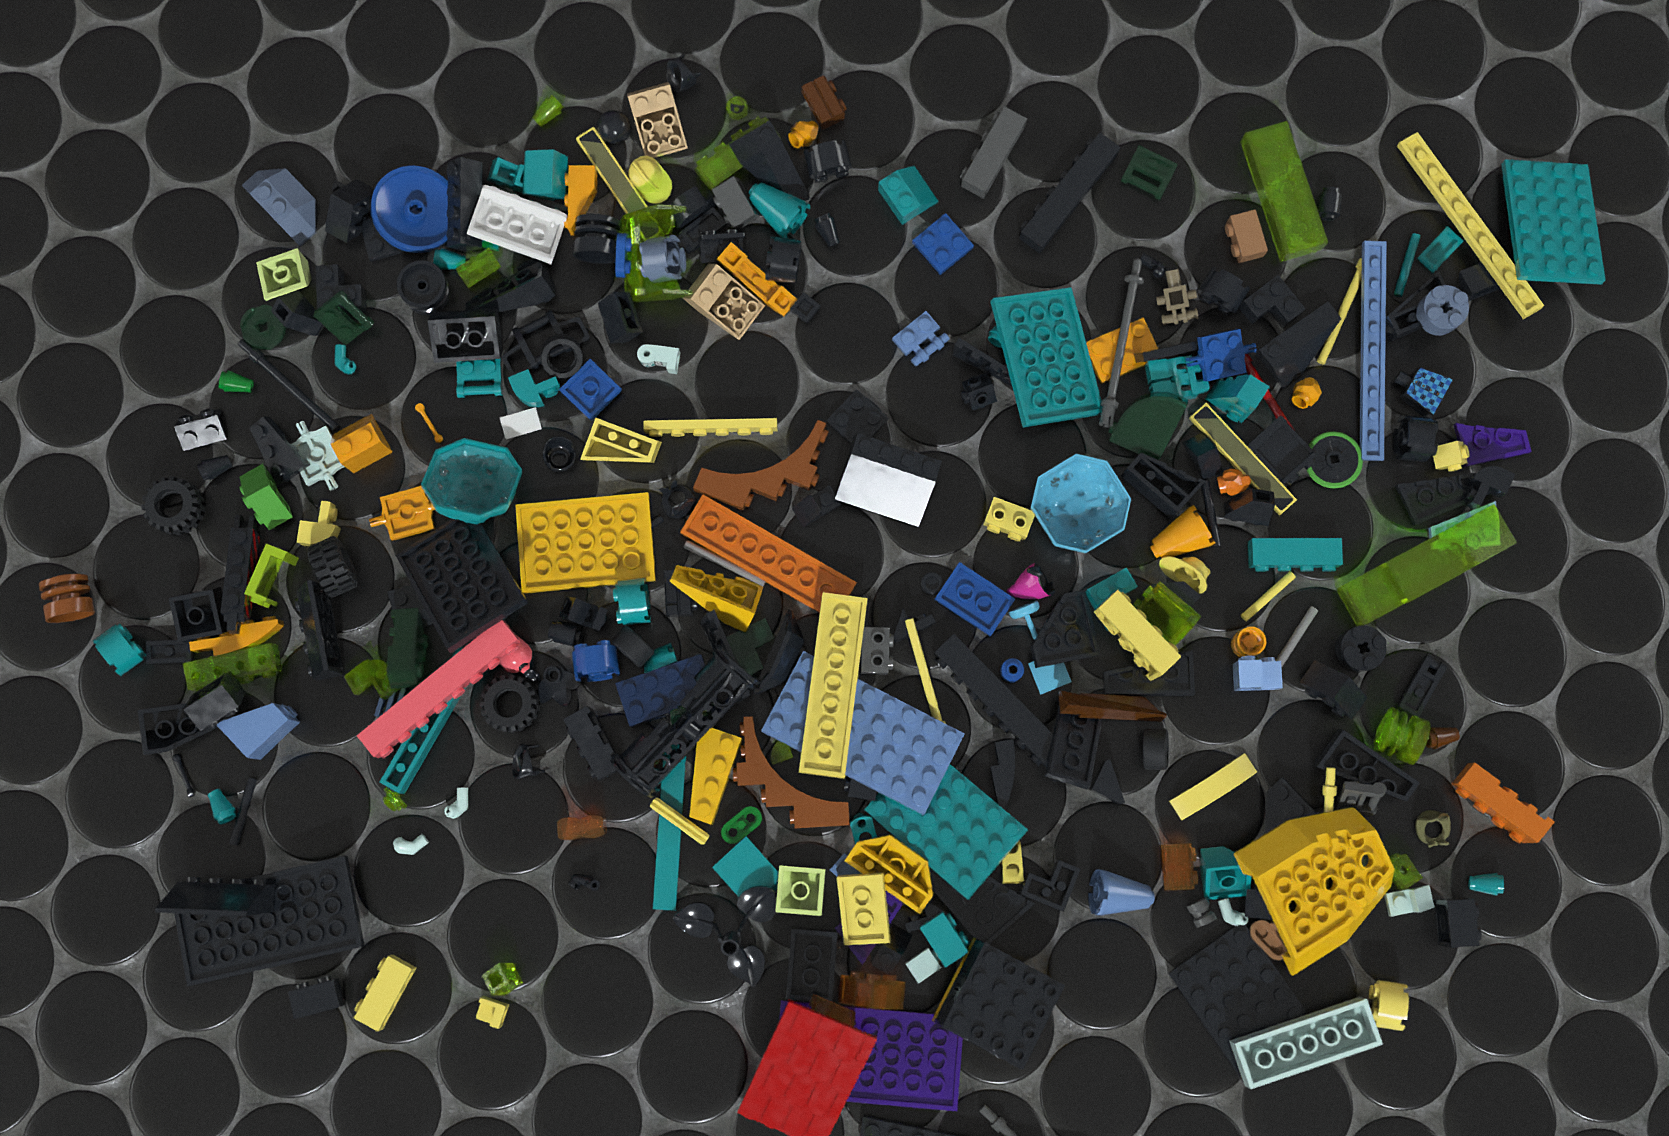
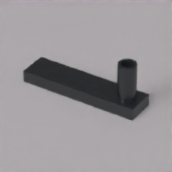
M1195 340L1134 354L1136 363L1195 351L1199 349L1198 341Z

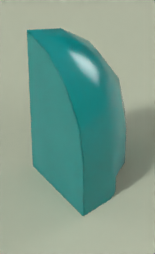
M668 643L654 650V654L644 665L645 673L678 662L672 644Z

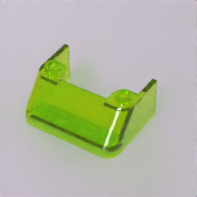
M656 204L622 216L620 233H627L628 238H632V250L628 251V260H631V273H627L626 278H624L625 292H630L633 302L672 300L693 294L692 290H680L677 280L653 283L648 277L644 278L641 273V266L643 264L642 255L639 250L640 243L645 242L647 239L663 237L671 233L675 226L673 215L686 211V206Z

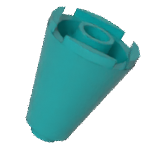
M765 183L754 184L749 191L751 203L781 238H788L786 235L789 233L794 234L808 215L805 213L806 208H811L810 204Z

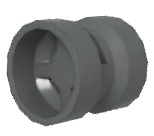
M1207 897L1186 906L1189 913L1194 916L1193 922L1196 928L1217 919L1215 913L1209 908L1210 903Z

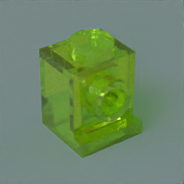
M1396 853L1389 857L1395 869L1392 881L1398 890H1405L1423 878L1407 854L1400 855ZM1402 866L1407 870L1404 875L1400 872Z

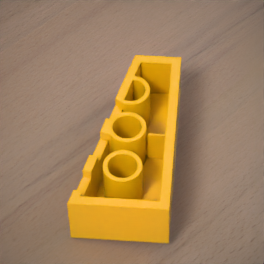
M709 728L706 734L697 742L690 807L691 818L713 825L739 752L742 738Z

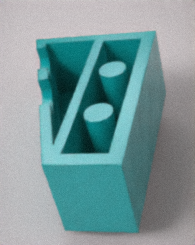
M1252 375L1237 376L1235 380L1232 377H1227L1225 381L1223 378L1217 379L1205 400L1227 413V417L1234 422L1240 421L1242 423L1256 409L1270 387Z

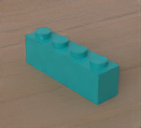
M1252 538L1248 541L1249 568H1255L1257 572L1269 571V568H1278L1280 572L1291 571V568H1300V571L1303 572L1314 571V568H1322V571H1336V568L1343 565L1342 538Z

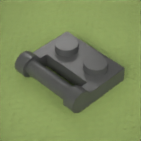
M1356 781L1344 782L1335 803V810L1354 807L1361 815L1373 816L1376 814L1377 804L1380 798L1385 795L1387 788L1381 782H1376L1374 785L1360 784ZM1366 796H1370L1369 801L1363 804Z

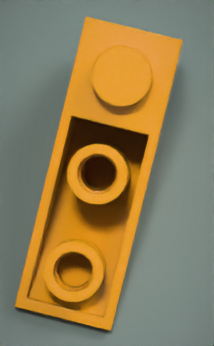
M569 165V173H565V186H568V194H565L564 201L565 207H568V215L564 226L568 228L570 235L575 234L574 230L577 227L575 225V218L587 213L597 195V170L595 165Z

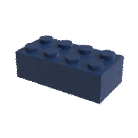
M702 654L615 683L629 726L633 728L685 710L686 708L679 702L697 684L693 677L706 665Z

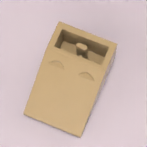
M669 82L627 93L645 156L656 158L688 148Z
M708 264L683 297L698 312L738 340L741 339L765 306L717 264Z

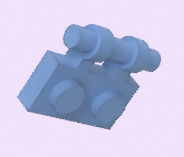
M925 311L896 334L892 341L905 356L913 351L916 356L911 359V362L914 366H917L921 362H926L933 352L941 350L944 347V343L950 338L945 332L939 337L934 334L940 327L928 312ZM928 339L931 344L925 349H921L920 345Z

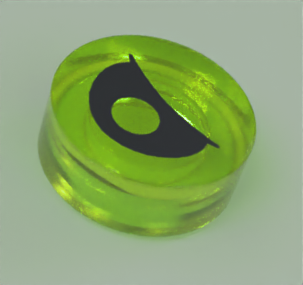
M739 96L729 99L726 105L727 113L732 119H743L748 113L746 100Z

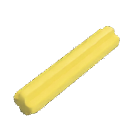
M656 797L651 802L650 807L700 844H705L709 839L708 833L661 799Z

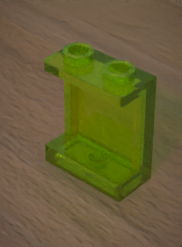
M1160 581L1155 587L1150 585L1143 592L1142 596L1144 599L1142 601L1137 599L1132 604L1136 609L1144 612L1147 617L1146 620L1152 626L1155 625L1161 630L1162 637L1167 642H1171L1175 646L1201 618V615Z

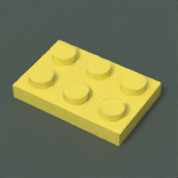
M884 872L838 875L837 884L844 945L890 943L891 937Z

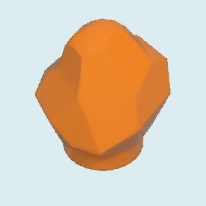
M1237 469L1225 470L1222 476L1217 477L1221 494L1227 493L1230 496L1244 492L1251 483L1250 476L1243 474Z

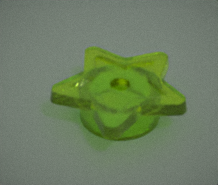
M387 787L384 788L386 796L383 798V802L390 810L400 811L402 808L407 807L401 800L399 793L392 792Z

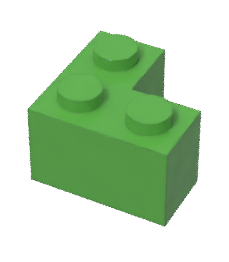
M264 464L240 476L241 486L239 488L244 495L242 500L248 509L253 508L256 512L254 515L260 525L265 524L268 530H271L292 518L290 506L279 493L272 475Z

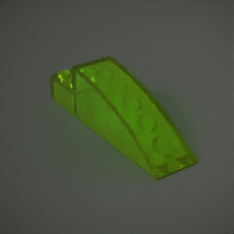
M1495 504L1336 588L1356 625H1366L1466 572L1517 542Z

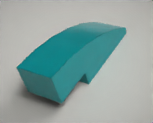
M497 157L492 162L487 181L523 193L524 165H516ZM537 197V198H541V199H545V200H550V201H554V200H555V199Z

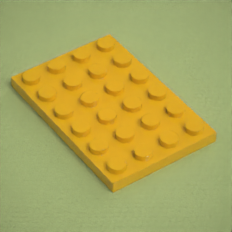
M648 492L515 505L521 590L523 594L610 586L617 584L618 581L646 578V582L656 581Z

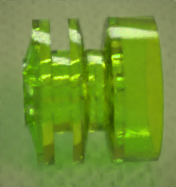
M1390 707L1378 725L1374 740V751L1379 753L1384 751L1386 756H1391L1396 751L1397 760L1414 765L1426 746L1430 733V722L1417 716H1412L1408 721L1407 712L1401 711L1399 713L1397 708Z

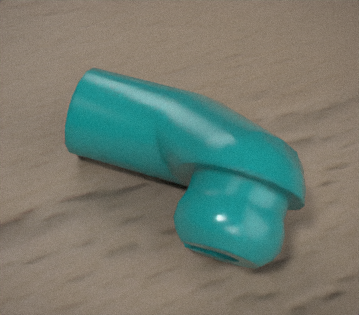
M335 345V366L345 374H352L356 370V364L346 357V345Z

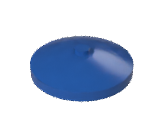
M404 166L387 173L376 185L370 206L371 217L379 234L392 246L412 253L429 252L444 245L447 242L446 234L448 230V181L437 172L421 166Z

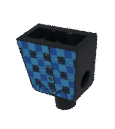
M1419 367L1412 375L1401 370L1394 382L1405 387L1400 395L1402 401L1421 416L1431 418L1436 413L1454 379Z

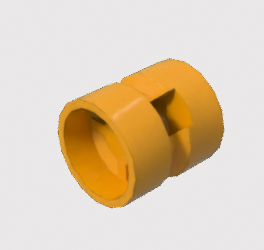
M1246 627L1238 631L1231 640V648L1239 657L1255 656L1261 653L1266 646L1264 633L1256 627Z

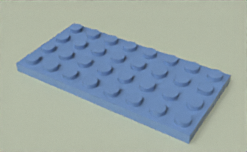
M805 651L802 652L761 732L800 752L802 751L814 656ZM857 679L845 775L924 816L964 733Z

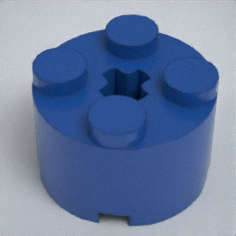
M609 640L599 641L597 645L588 646V644L574 646L575 650L572 652V660L576 681L581 682V678H587V682H596L611 679L613 673L617 676L620 675L617 647L611 645Z

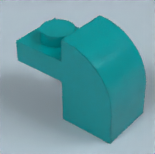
M529 369L508 377L516 396L522 403L530 407L545 406L542 397H553L558 394L557 391L561 388L556 376L536 384Z

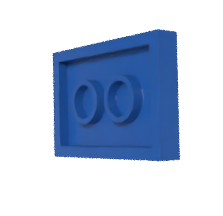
M959 562L934 600L988 636H991L1015 598Z

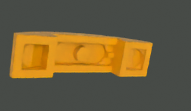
M731 242L717 260L749 291L784 317L797 301V298L782 285L779 286L774 281L765 280L766 274Z

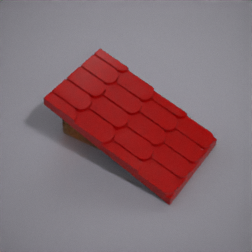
M813 994L807 1007L789 1000L737 1113L747 1119L760 1122L769 1128L786 1133L788 1136H829L877 1041V1037L855 1028V1011Z

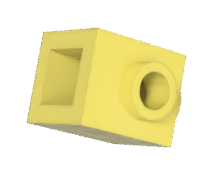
M1461 441L1439 445L1436 455L1433 456L1436 469L1443 470L1448 468V472L1462 469L1461 465L1468 464L1469 450L1467 445H1464Z

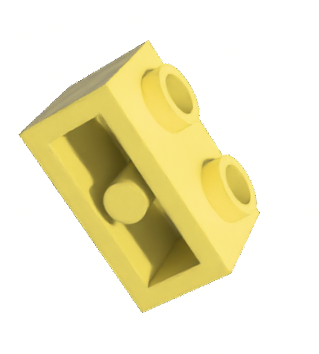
M994 497L983 525L987 526V530L999 534L1001 531L1008 534V538L1020 542L1021 539L1025 540L1027 538L1035 514L1031 510Z

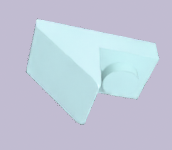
M1429 885L1389 892L1384 895L1388 915L1391 917L1412 912L1419 913L1434 908Z

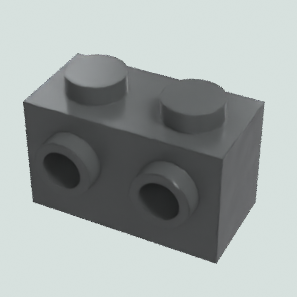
M733 176L712 190L715 195L713 199L716 205L725 212L724 219L729 227L740 230L761 216L749 200L750 195L740 178Z
M864 627L860 674L887 675L889 669L893 670V656H889V647H893L894 634L890 633V628Z

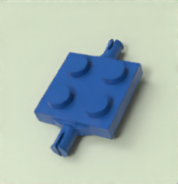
M1241 329L1197 337L1198 356L1186 358V362H1188L1186 365L1188 367L1199 365L1202 370L1203 381H1212L1247 373L1245 354L1256 352L1257 349L1254 348L1256 344L1243 345Z

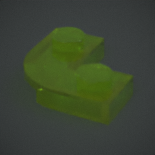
M367 659L344 676L355 695H360L371 685H374L381 699L387 700L403 687L393 668L387 662L378 659Z

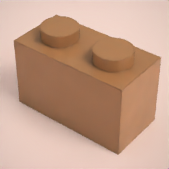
M1256 209L1229 217L1225 224V231L1227 236L1231 237L1232 255L1237 257L1238 263L1264 257L1268 249Z

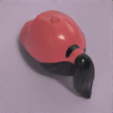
M518 637L521 640L518 644V649L512 654H505L500 658V665L506 672L512 675L525 676L528 682L539 685L541 682L540 675L533 670L534 654L530 646Z

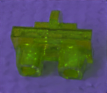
M487 248L475 257H470V260L457 267L456 270L469 288L501 268V265L491 250Z

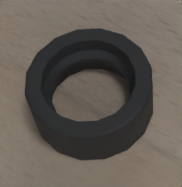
M556 334L549 337L543 343L540 350V359L544 370L549 375L556 376V378H568L579 371L583 363V354L579 343L573 337L566 334ZM558 344L570 346L575 354L573 363L566 368L554 367L548 359V354L553 346Z

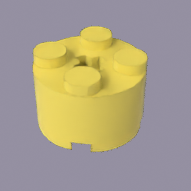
M1377 980L1374 985H1370L1369 999H1373L1372 1008L1370 1009L1377 1027L1399 1031L1404 1030L1405 1026L1401 1025L1402 1019L1407 1020L1409 993H1404V989L1408 988L1407 984Z

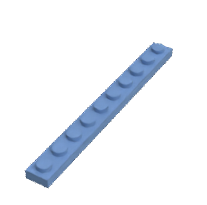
M1386 241L1362 242L1361 460L1363 461L1384 460Z

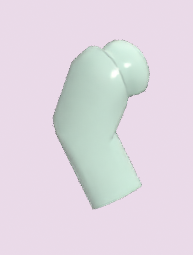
M421 834L413 841H406L402 837H398L394 840L393 845L396 852L413 855L428 844L429 841Z
M1229 898L1218 901L1225 922L1234 926L1247 924L1248 917H1245L1243 912L1240 913L1233 910Z

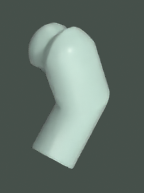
M457 788V800L450 806L445 807L444 812L447 817L457 818L467 810L468 788Z

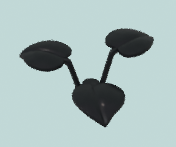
M754 886L746 889L740 895L737 904L738 908L746 914L736 932L729 931L724 936H722L717 923L712 922L714 911L705 903H690L673 916L674 922L683 931L697 938L708 937L712 932L713 926L718 936V942H722L721 951L724 955L728 956L727 966L732 974L753 987L758 983L764 971V954L756 945H748L743 948L740 945V934L749 916L756 922H766L774 916L776 898L772 888Z

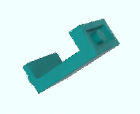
M747 836L712 867L738 897L746 889L754 886H766L774 891L778 888L779 872Z

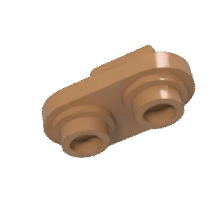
M1258 920L1252 923L1249 931L1251 938L1270 958L1283 960L1282 954L1287 952V948L1274 921L1268 923L1264 920Z

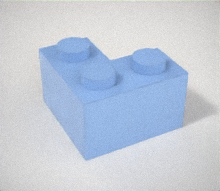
M1242 656L1233 664L1234 691L1282 689L1281 661H1275V657H1264L1261 660H1255V656Z

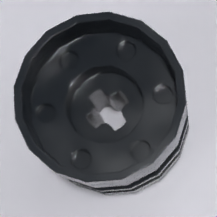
M583 214L575 218V225L577 227L574 232L579 238H576L573 242V257L590 263L606 264L616 262L615 240H617V234L620 233L621 221L602 214Z

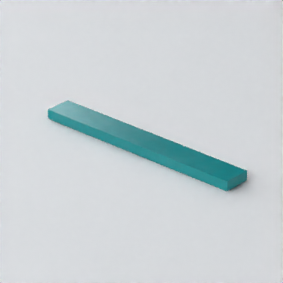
M672 744V750H677L679 748V745ZM686 756L661 782L660 799L681 815H683ZM663 759V767H664L665 764H666V761ZM660 814L653 909L676 911L682 830Z

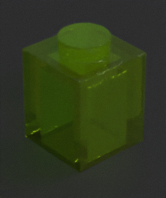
M498 963L482 975L491 995L506 996L523 984L513 963Z

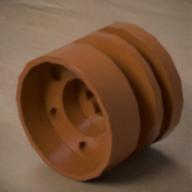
M63 574L39 583L40 591H45L41 593V599L53 600L43 606L46 622L61 623L75 621L92 616L95 613L92 598L81 597V595L90 592V586L85 585L89 582L88 575Z

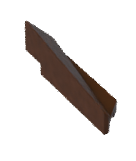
M1059 691L1060 714H1079V718L1158 722L1167 717L1166 713L1159 711L1144 696L1076 694Z

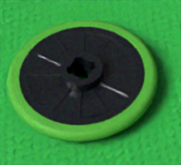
M1336 431L1325 432L1316 436L1309 443L1308 446L1318 455L1314 457L1317 461L1307 472L1319 485L1327 488H1341L1351 484L1359 476L1363 466L1361 449L1357 442L1347 434ZM1336 456L1337 463L1332 464L1330 457Z

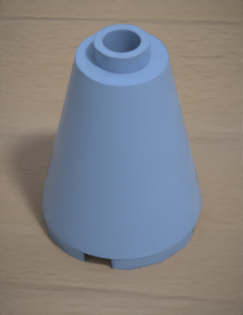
M1097 869L1091 876L1089 886H1093V893H1088V902L1092 914L1100 916L1148 909L1154 903V891L1148 885L1105 870Z

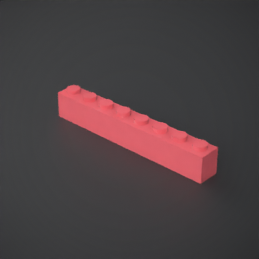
M501 620L471 641L359 733L357 737L373 757H387L393 752V746L398 742L403 743L408 740L412 735L410 732L417 727L420 729L430 721L428 718L432 714L442 712L447 707L446 703L449 700L460 697L465 692L464 688L470 683L472 685L477 683L483 677V672L488 668L492 670L501 662L500 658L505 654L510 655L515 652L521 640L508 624Z

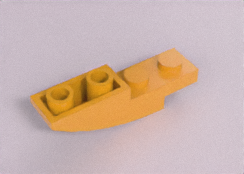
M276 616L264 617L261 622L255 623L254 620H246L241 622L240 634L233 635L225 632L219 634L217 638H210V636L197 638V641L189 642L190 651L196 653L213 651V655L218 658L233 656L267 641L284 626V621L276 619Z

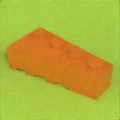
M1468 763L1452 782V785L1457 788L1455 790L1456 793L1474 802L1473 806L1475 809L1483 814L1486 812L1491 816L1492 823L1501 829L1504 827L1510 832V838L1517 843H1539L1555 821L1549 817L1543 819L1536 814L1538 809L1532 804L1517 800L1519 798L1518 794L1512 789L1505 786L1501 788L1499 786L1501 782L1478 764Z

